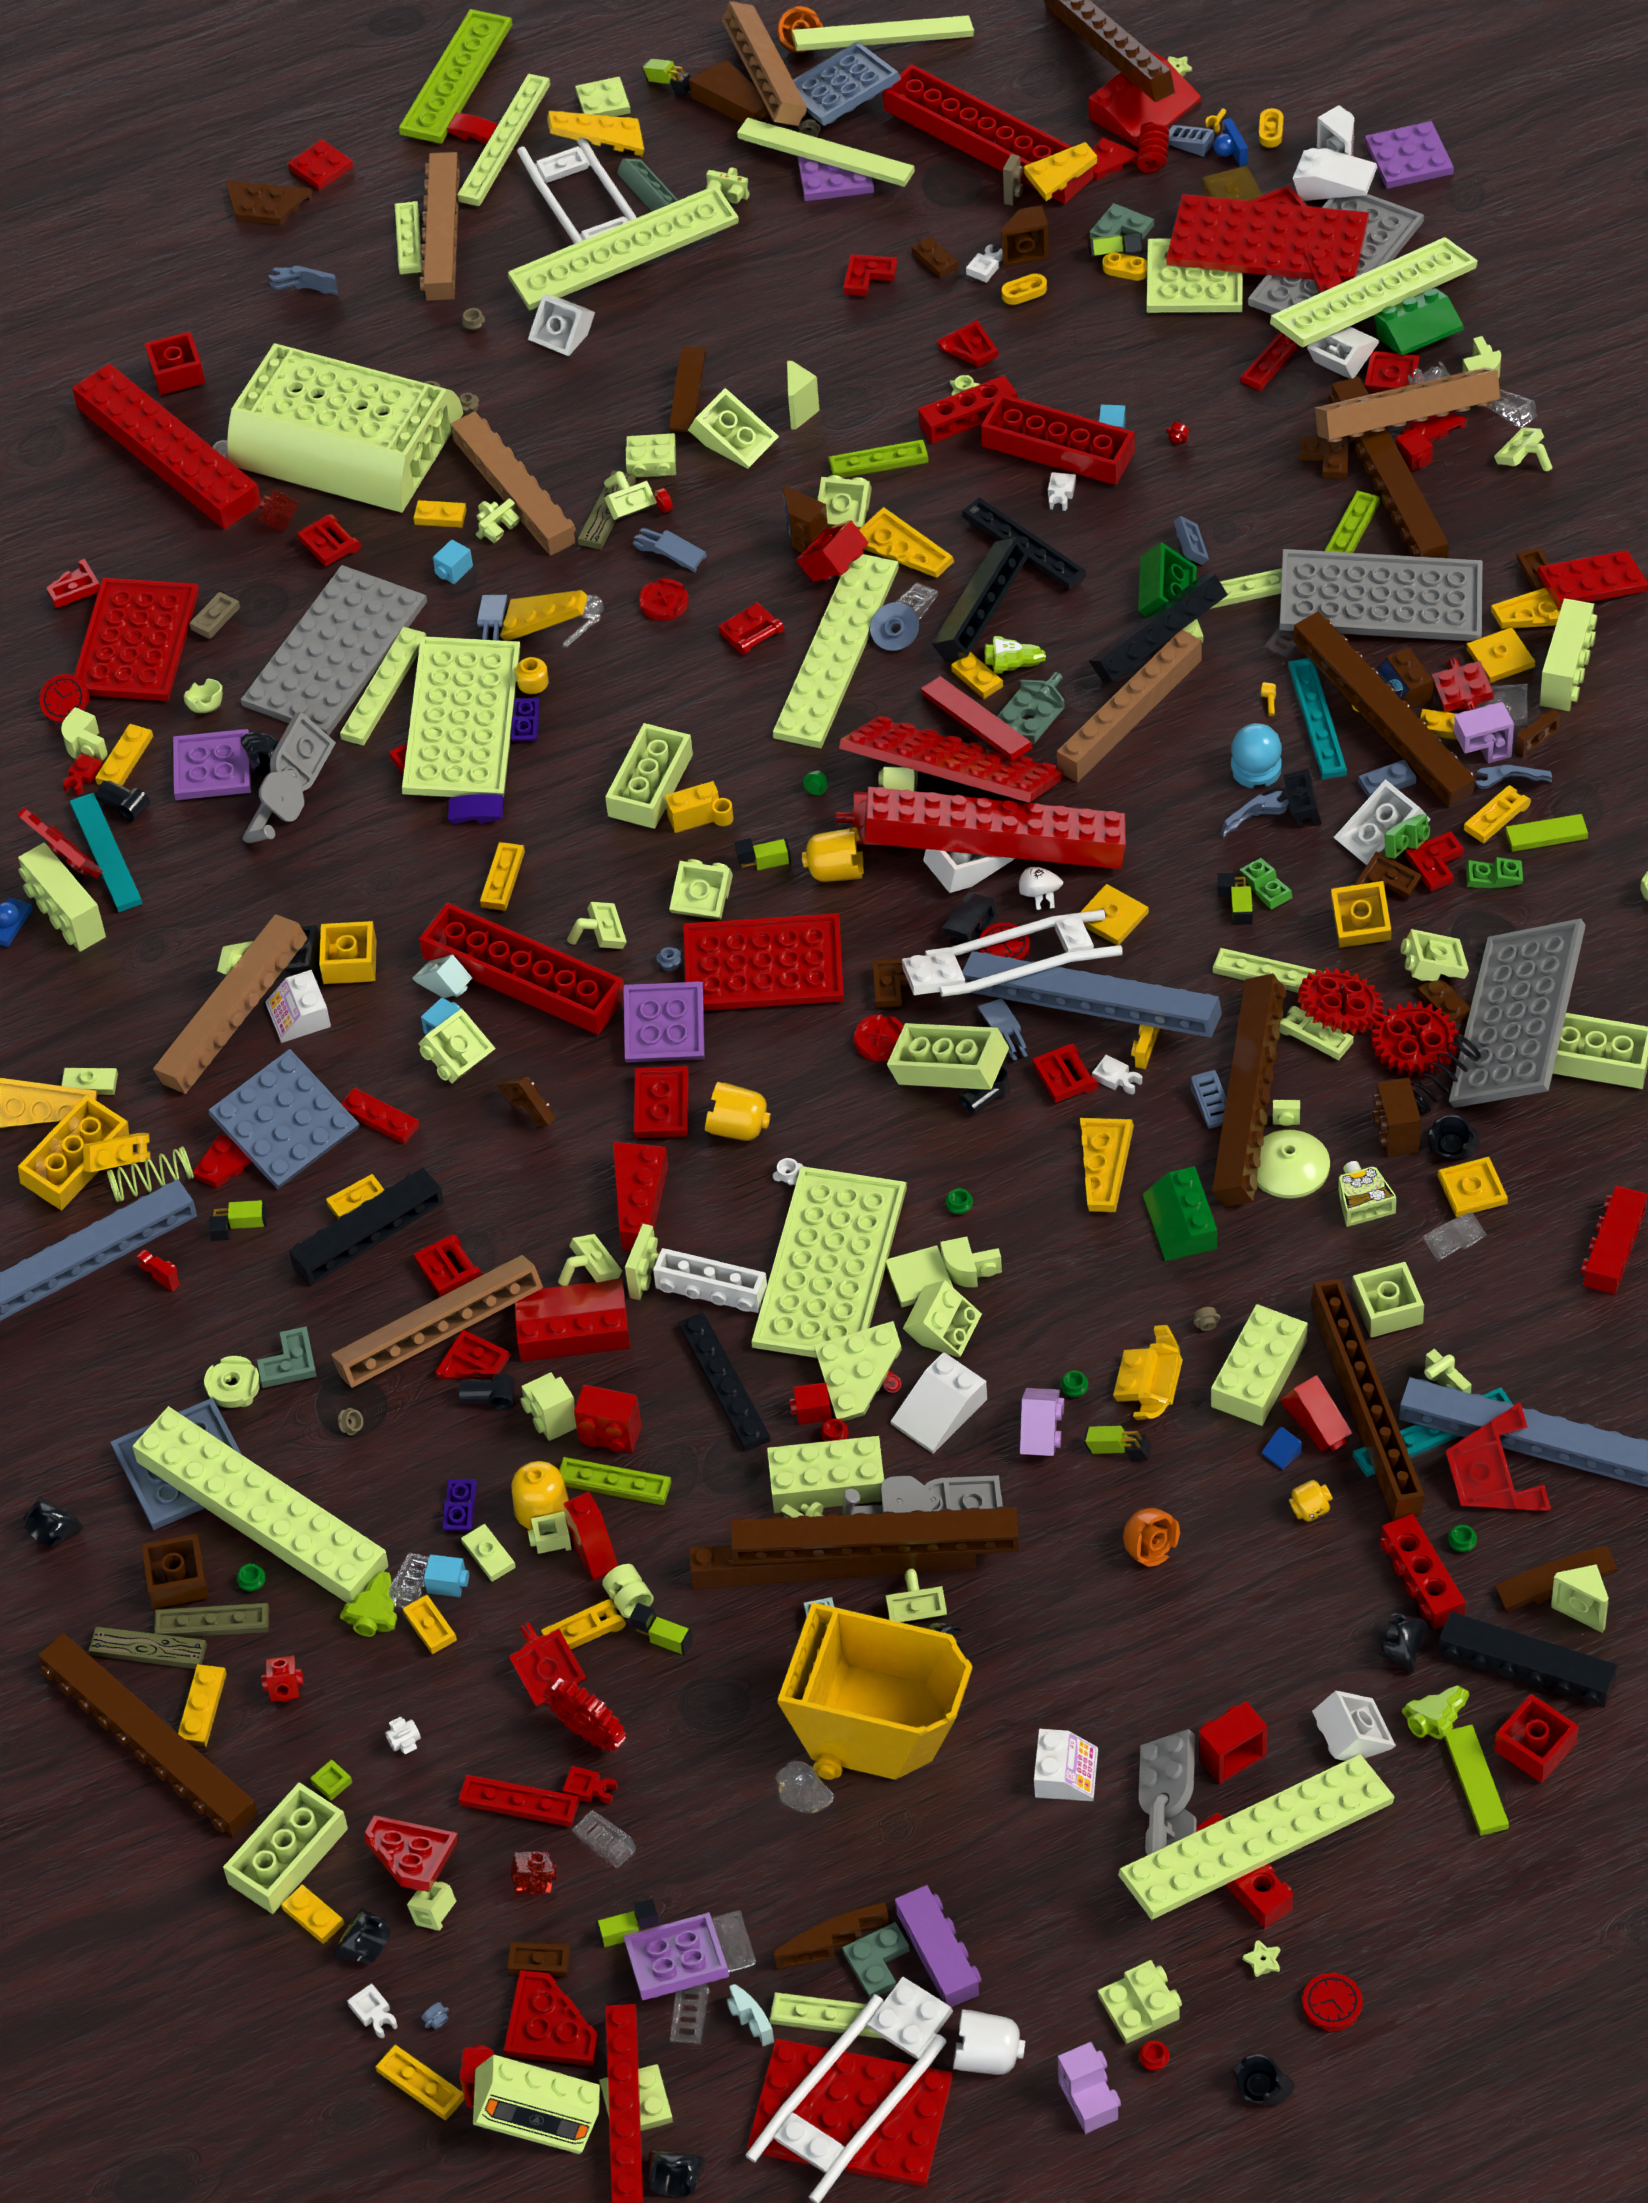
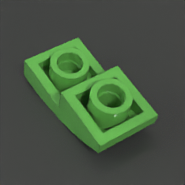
M1426 814L1409 818L1384 834L1386 857L1395 859L1407 847L1417 849L1429 838L1430 827Z
M1496 857L1494 864L1468 860L1466 865L1467 887L1501 888L1520 885L1523 882L1522 861Z
M1262 858L1240 869V874L1242 877H1245L1247 884L1251 886L1254 893L1270 909L1293 898L1291 889L1277 879L1276 870Z

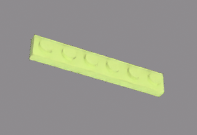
M406 627L402 628L341 730V740L365 745L417 657L421 636L426 637L425 632Z

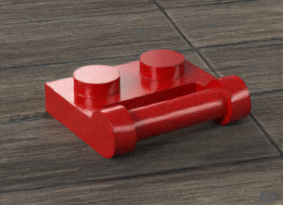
M332 514L325 516L297 533L298 540L325 567L349 553H357L361 548V542L357 538H352L338 524V519ZM326 530H331L343 543L339 544Z
M758 602L718 626L719 633L742 655L749 653L752 647L772 635H779L785 631L782 622L779 619H775Z
M1074 1044L1066 1045L1032 1059L1033 1067L1055 1103L1083 1092L1091 1093L1099 1086L1095 1077L1089 1074L1078 1056L1079 1051ZM1063 1060L1070 1061L1081 1080L1075 1081Z
M457 1235L448 1236L414 1253L415 1261L439 1297L483 1275L478 1267H474L462 1249L461 1241ZM445 1252L453 1253L463 1268V1272L458 1273Z

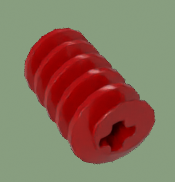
M1147 122L1142 124L1140 128L1137 161L1138 168L1146 174L1157 172L1166 166L1168 137L1170 133L1165 125Z

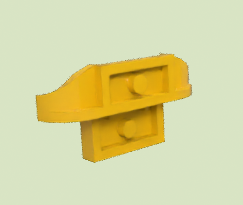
M1168 1325L1154 1326L1156 1343L1150 1344L1149 1348L1124 1350L1113 1396L1117 1402L1139 1400L1141 1403L1140 1412H1134L1133 1415L1136 1420L1154 1419L1160 1416L1168 1405L1173 1404L1183 1359L1180 1355L1179 1346Z

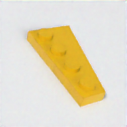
M549 111L547 120L550 134L578 141L581 138H585L594 145L600 146L601 143L613 145L614 150L623 152L625 148L635 151L634 155L643 156L644 146L639 121L636 118L567 113L562 111Z
M884 507L859 529L869 542L864 550L890 560L898 561L900 564L938 578L954 563L952 555Z
M582 590L511 599L500 636L505 641H510L583 615L588 596Z
M0 1078V1128L61 1121L86 1094L97 1100L98 1091Z
M1080 1118L1089 1211L1116 1212L1134 1128L1132 1119Z

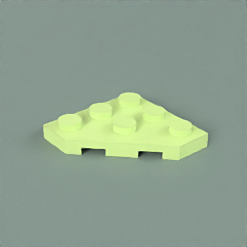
M893 1321L814 1344L836 1419L844 1422L864 1416L867 1412L875 1393L879 1391L888 1374V1370L902 1350Z

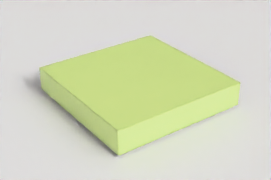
M938 1246L886 1260V1268L901 1308L915 1304L924 1286L945 1280L953 1287Z

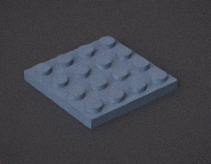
M857 41L793 81L807 106L806 112L825 126L826 124L833 123L844 113L853 111L856 106L864 101L871 100L884 89L891 88L901 78L898 71Z
M291 1049L210 1108L208 1112L210 1117L277 1190L359 1128V1123Z
M213 1398L178 1412L241 1454ZM150 1424L110 1443L152 1529L156 1530L200 1511L204 1507L137 1463L133 1445L152 1425Z

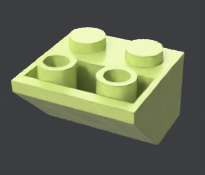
M943 1280L924 1286L903 1329L921 1346L960 1357L982 1313L949 1283Z

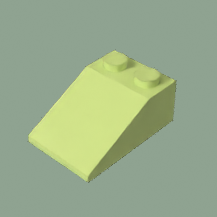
M726 388L695 418L688 429L706 447L747 469L779 437Z

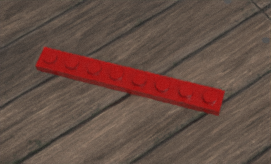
M636 2004L606 2006L612 2203H644Z

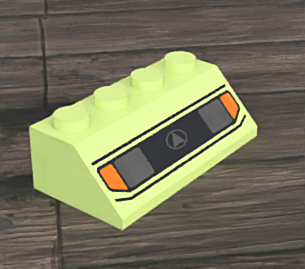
M493 2055L476 2068L473 2125L580 2154L585 2147L599 2113L600 2085Z

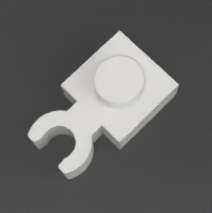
M988 245L985 248V255L978 253L966 267V275L987 282L999 268L998 262L1002 260V249L1000 248L997 253H993V245Z
M1051 473L1048 487L1049 509L1053 510L1054 504L1061 503L1062 511H1066L1068 507L1067 498H1073L1076 484L1075 474Z
M1105 1055L1092 1072V1076L1095 1077L1097 1082L1113 1090L1120 1085L1126 1093L1132 1095L1135 1093V1086L1130 1083L1142 1084V1076L1139 1073L1129 1072V1065L1108 1055Z
M370 1984L347 2000L349 2007L365 2027L373 2022L375 2033L378 2037H385L384 2031L381 2028L383 2024L388 2023L392 2028H398L395 2017L390 2013H386L390 2010L389 2004L373 1984Z

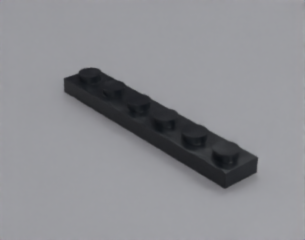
M980 497L962 510L963 518L996 541L1016 537L1029 553L1026 561L1067 590L1072 589L1086 577L1085 569Z
M701 1312L679 1321V1328L744 1451L746 1452L770 1442V1435L705 1313Z

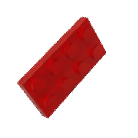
M1628 550L1539 566L1537 571L1538 577L1558 608L1562 607L1564 598L1592 602L1646 592L1648 589L1647 580Z

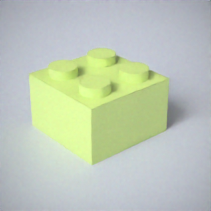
M1406 1262L1353 1275L1352 1295L1370 1338L1423 1324L1424 1304Z

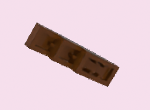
M682 346L672 403L671 432H689L688 429L698 415L701 401L700 391L704 378L703 368L706 358V347Z
M1606 1545L1548 1562L1497 1584L1496 1588L1505 1609L1510 1613L1534 1600L1539 1605L1551 1599L1554 1576L1558 1572L1597 1564L1601 1578L1604 1579L1619 1570Z
M886 1903L853 1910L829 1919L797 1935L774 1951L776 1970L835 1959L834 1948L843 1947L861 1939V1932L880 1929L889 1925Z

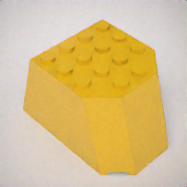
M812 1602L780 1691L778 1704L812 1760L819 1759L822 1754H830L841 1760V1767L896 1780L933 1761L957 1717L972 1672V1665L968 1659L966 1660L951 1634Z

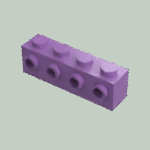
M925 1885L896 1898V1914L941 2000L950 2007H953L978 1996V1983L982 1982L981 1976L975 1965H969L967 1949L962 1941L957 1942L954 1936L956 1930L949 1917L944 1918L941 1912L943 1906L939 1896L936 1893L932 1895L928 1886Z

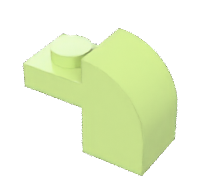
M1483 336L1473 338V357L1463 359L1462 373L1487 367L1498 370L1499 379L1501 367L1500 350L1493 352L1491 346L1486 344Z
M75 707L64 719L61 728L67 752L74 759H77L83 753L103 761L108 754L104 738L97 736L99 729L96 717Z
M967 1237L940 1242L941 1257L950 1280L957 1285L970 1288L978 1287V1277H990L1002 1273L999 1248L972 1254Z

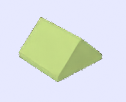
M787 361L788 399L791 430L800 427L819 411L817 376L795 362Z
M1597 1564L1556 1573L1554 1576L1551 1607L1603 1633L1606 1625L1609 1598Z

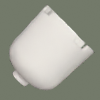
M962 2009L959 2036H963V2043L956 2042L953 2069L994 2075H1004L1010 2072L1015 2065L1016 2059H1023L1025 2041L1020 2040L1017 2024L1006 2017Z

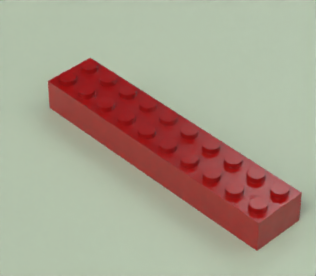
M913 64L909 65L899 74L901 80L894 83L891 88L883 90V106L885 111L1002 172L1011 154L1020 156V166L1023 167L1021 182L1034 189L1036 188L1024 174V166L1072 148V146ZM1093 166L1078 178L1073 177L1069 180L1067 186L1062 190L1057 189L1052 193V198L1066 204L1093 179Z
M110 363L72 387L76 406L81 412L222 529L225 530L262 505L258 484Z
M868 787L865 807L864 843L1121 869L1126 846L1125 813L1097 811L1088 808L1078 809L1065 806H1049L1038 803H1020L1011 800L1001 801L988 798H972L961 795H943L934 792L924 793L911 790L886 789L884 787Z

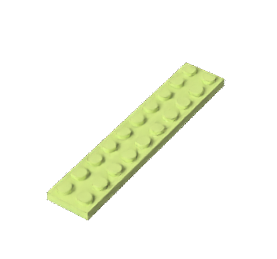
M715 185L508 272V278L530 311L539 307L543 294L561 298L739 223L738 216L719 187Z
M1444 237L1271 315L1270 324L1303 348L1382 312L1385 307L1397 305L1406 298L1417 296L1428 289H1432L1476 269L1478 260Z
M863 554L857 560L852 561L848 565L850 567L849 570L841 575L773 730L774 739L822 748L871 634V620L877 610L883 606L899 569L898 561Z
M1359 1754L1120 1868L1118 1876L1153 1920L1393 1804L1394 1795L1362 1755Z

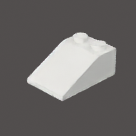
M1311 148L1304 150L1293 180L1297 193L1303 201L1363 196L1368 193L1377 164L1327 148Z
M1385 779L1334 838L1367 865L1376 851L1386 856L1384 834L1388 830L1409 818L1425 813Z
M926 849L923 861L948 892L951 893L974 886L1016 858Z
M943 1352L924 1371L891 1420V1425L934 1454L987 1400L986 1381Z

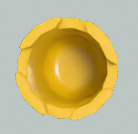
M857 827L819 833L809 839L807 852H802V861L804 868L809 867V871L814 879L821 882L862 879L864 861L863 852H857L856 841H861Z
M717 1082L711 1098L716 1103L714 1111H708L705 1131L713 1135L741 1141L754 1140L760 1134L762 1128H768L771 1113L766 1112L767 1103L765 1098L755 1091L725 1082Z
M543 1461L530 1462L521 1466L514 1474L511 1483L514 1513L521 1525L532 1530L531 1518L559 1512L565 1513L563 1503L569 1501L564 1479L555 1466Z

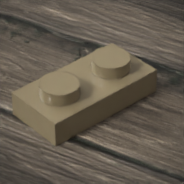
M1014 154L1010 155L1003 168L1004 204L1011 206L1014 205L1017 197L1020 198L1024 189V185L1021 183L1023 167L1020 166V156Z
M219 592L189 623L191 630L211 639L240 608L239 601Z

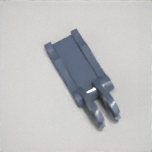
M293 266L292 268H273L272 272L280 275H268V278L272 281L269 282L270 286L273 289L295 286L296 289L310 288L324 294L330 293L338 296L334 274L301 266Z
M641 528L640 532L644 535L639 534L634 537L639 542L634 541L633 544L639 550L663 554L694 573L697 571L701 561L707 557L705 551L667 530L660 534Z
M482 595L477 619L478 627H484L482 640H489V627H494L493 640L499 641L500 627H503L507 595Z
M1502 765L1479 769L1477 774L1486 776L1488 779L1486 781H1475L1478 788L1488 789L1504 779L1515 776L1529 778L1536 782L1544 780L1552 783L1551 771Z
M1276 791L1265 796L1258 795L1225 820L1221 830L1222 837L1224 838L1229 832L1235 831L1243 821L1251 816H1258L1260 814L1280 815L1285 813L1289 804L1288 799L1281 803L1278 802L1283 791Z
M1001 998L978 1006V1011L987 1025L999 1029L1009 1047L1008 1053L1011 1060L1015 1061L1017 1058L1013 1053L1016 1050L1009 1037L1010 1035L1014 1036L1022 1057H1027L1028 1055L1024 1050L1026 1045L1019 1033L1021 1032L1020 1025L1004 1000Z

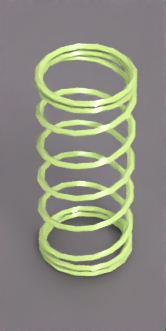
M183 1146L179 1147V1152L176 1149L173 1150L176 1176L164 1154L160 1153L159 1164L162 1181L152 1161L146 1158L145 1167L148 1185L137 1164L132 1162L131 1170L134 1189L125 1171L118 1167L119 1192L113 1171L111 1169L110 1171L107 1170L116 1202L119 1203V1201L123 1202L124 1200L120 1170L135 1197H137L138 1191L134 1166L150 1193L152 1188L148 1162L153 1168L161 1186L165 1185L162 1157L174 1180H179L175 1152L184 1166L188 1179H193V1172L185 1148Z

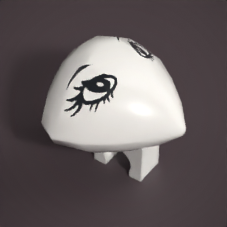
M1029 867L1021 874L1019 892L1021 895L1035 897L1036 910L1041 909L1040 902L1043 900V894H1045V898L1050 903L1049 907L1055 908L1053 892L1059 890L1063 885V881L1051 871L1040 867Z

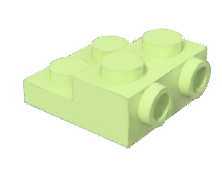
M675 433L627 436V474L635 475L636 478L676 475Z
M836 475L821 477L818 501L826 504L828 527L852 520L858 529L865 524L866 511L869 509L872 489L869 481L858 477L852 480L843 479Z
M688 859L687 862L680 861L669 908L670 912L721 920L725 899H728L733 877L730 868L721 863H713L712 866L704 865L701 861L695 859Z
M1411 929L1407 939L1405 938L1402 941L1401 954L1407 956L1405 969L1411 971L1412 977L1422 981L1438 980L1440 974L1448 977L1466 978L1469 969L1460 939Z
M462 1008L425 1035L418 1043L421 1055L426 1060H432L438 1067L437 1073L440 1078L445 1081L449 1080L451 1084L469 1072L476 1064L495 1050V1047Z
M1152 1960L1124 1972L1125 1978L1098 1990V1997L1125 2044L1179 2020V2007L1182 2006L1181 1999L1175 1989L1169 1991L1165 1984L1168 1982L1164 1969L1161 1965L1155 1967Z

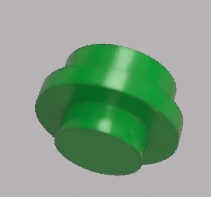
M812 771L803 778V786L810 794L819 796L827 790L828 779L822 772Z
M962 1188L952 1190L946 1198V1207L954 1214L967 1213L973 1206L972 1196L967 1190Z
M1069 1371L1061 1379V1390L1069 1397H1080L1088 1390V1380L1080 1371Z
M1457 1525L1450 1531L1448 1543L1457 1552H1468L1476 1546L1477 1536L1471 1527Z
M255 1564L244 1565L237 1575L238 1585L245 1591L260 1589L266 1579L263 1569Z

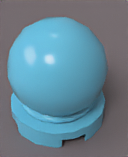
M1260 723L1246 725L1237 731L1232 741L1231 770L1233 778L1243 786L1253 788V785L1266 783L1267 787L1276 782L1281 775L1282 759L1280 756L1282 744L1278 734L1271 727Z

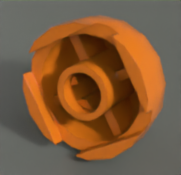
M797 6L789 9L781 16L777 24V36L779 42L786 50L792 53H805L811 50L796 51L792 30L822 28L823 25L815 11L807 7Z
M1141 1509L1134 1513L1125 1525L1123 1532L1124 1546L1128 1553L1138 1562L1148 1567L1157 1566L1168 1559L1169 1556L1164 1554L1171 1547L1176 1548L1180 1536L1179 1523L1170 1514L1160 1509Z

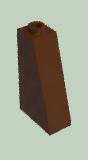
M727 59L689 78L690 96L693 99L742 124L747 118L768 124L773 122L757 88Z

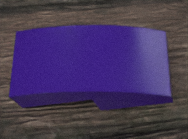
M539 698L514 699L512 741H537L540 711Z
M473 794L449 798L448 820L453 825L471 820H476L479 824L501 820L503 817L504 797L496 794Z
M448 1479L447 1501L444 1504L443 1531H472L477 1492L476 1480Z

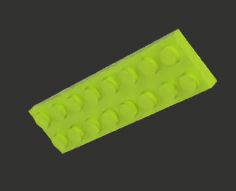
M473 9L469 10L399 126L400 135L442 144L448 134L447 128L455 114L460 113L510 30L512 18Z

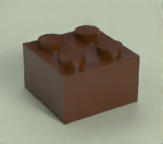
M1403 1078L1377 1083V1094H1373L1375 1110H1372L1374 1126H1379L1380 1132H1378L1380 1147H1385L1387 1157L1418 1153L1420 1149L1421 1118L1410 1079Z
M198 1534L141 1544L147 1588L153 1609L209 1598L203 1553Z

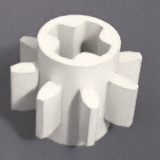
M399 1717L389 1722L391 1729L385 1732V1735L394 1752L401 1749V1752L407 1754L417 1749L415 1742L421 1739L412 1719L405 1722V1719Z

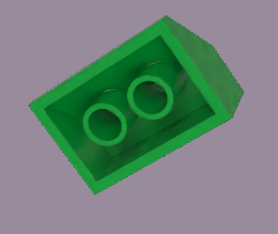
M1436 288L1428 289L1416 297L1406 298L1397 305L1385 307L1382 312L1374 315L1378 340L1401 356L1464 330V326L1450 299Z
M1162 542L1141 555L1138 612L1144 617H1148L1196 580L1197 566Z
M1195 1166L1168 1172L1143 1193V1199L1164 1261L1217 1249V1228Z

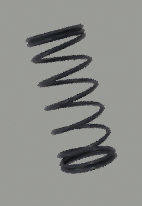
M1456 1034L1453 1037L1454 1042L1447 1043L1446 1046L1449 1054L1443 1052L1437 1054L1439 1064L1428 1063L1427 1069L1429 1074L1419 1073L1417 1075L1420 1085L1411 1083V1085L1424 1090L1436 1103H1439V1100L1430 1091L1425 1089L1420 1080L1421 1075L1433 1079L1444 1092L1448 1093L1449 1091L1445 1085L1434 1078L1429 1069L1430 1065L1443 1069L1454 1082H1458V1079L1442 1065L1439 1059L1441 1054L1451 1058L1464 1072H1468V1069L1453 1057L1449 1050V1045H1456L1466 1056L1475 1062L1481 1058V1054L1476 1046L1460 1034ZM1459 1040L1464 1042L1475 1053V1055L1472 1054L1469 1050H1467L1460 1043ZM1413 1090L1418 1110L1424 1114H1429L1431 1111L1430 1105L1419 1093Z

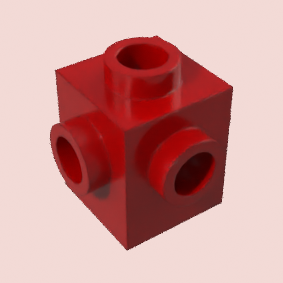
M295 1656L266 1659V1674H262L261 1679L263 1691H269L271 1702H286L299 1698V1686H304L302 1669H297Z

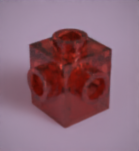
M274 489L270 497L265 495L258 507L262 510L258 519L267 526L283 533L300 503Z
M549 1851L514 1853L510 1875L515 1894L551 1893L552 1881L557 1879L556 1863L551 1862Z

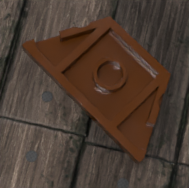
M226 180L227 191L236 221L282 225L290 215L300 209L299 204L305 199L310 200L313 197V192L310 188Z

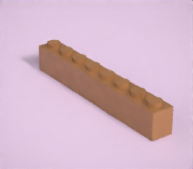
M729 1L722 17V22L773 121L799 126L802 117L806 114L807 106L755 7Z
M457 152L430 153L429 163H425L426 177H429V179L424 181L425 193H428V195H424V208L427 211H423V222L426 228H422L423 242H426V244H422V258H425V260L421 261V273L424 277H420L421 291H425L427 301L455 299L458 225L457 195L459 193L460 167Z
M1484 367L1315 407L1318 437L1325 438L1328 442H1338L1342 440V437L1348 435L1350 437H1359L1364 435L1365 431H1383L1385 426L1400 427L1406 425V421L1410 420L1420 422L1428 420V416L1431 415L1440 417L1449 415V411L1470 410V406L1491 405V401L1500 399L1498 370Z
M475 411L450 423L453 441L505 502L510 498L515 503L513 510L550 556L575 544L574 533L576 528L574 523L570 519L567 520L558 504L554 505L546 490L542 491L536 478L533 475L530 476L524 464L515 459L510 447L504 446L499 434L492 432L485 418L481 419Z
M1184 630L1178 632L1057 751V769L1064 770L1063 775L1078 783L1202 661V640Z
M277 914L274 915L153 1068L163 1085L186 1094L192 1085L195 1084L199 1076L307 941V937L299 923Z
M521 1255L332 1353L331 1356L340 1377L353 1388L542 1289L543 1286L535 1265Z

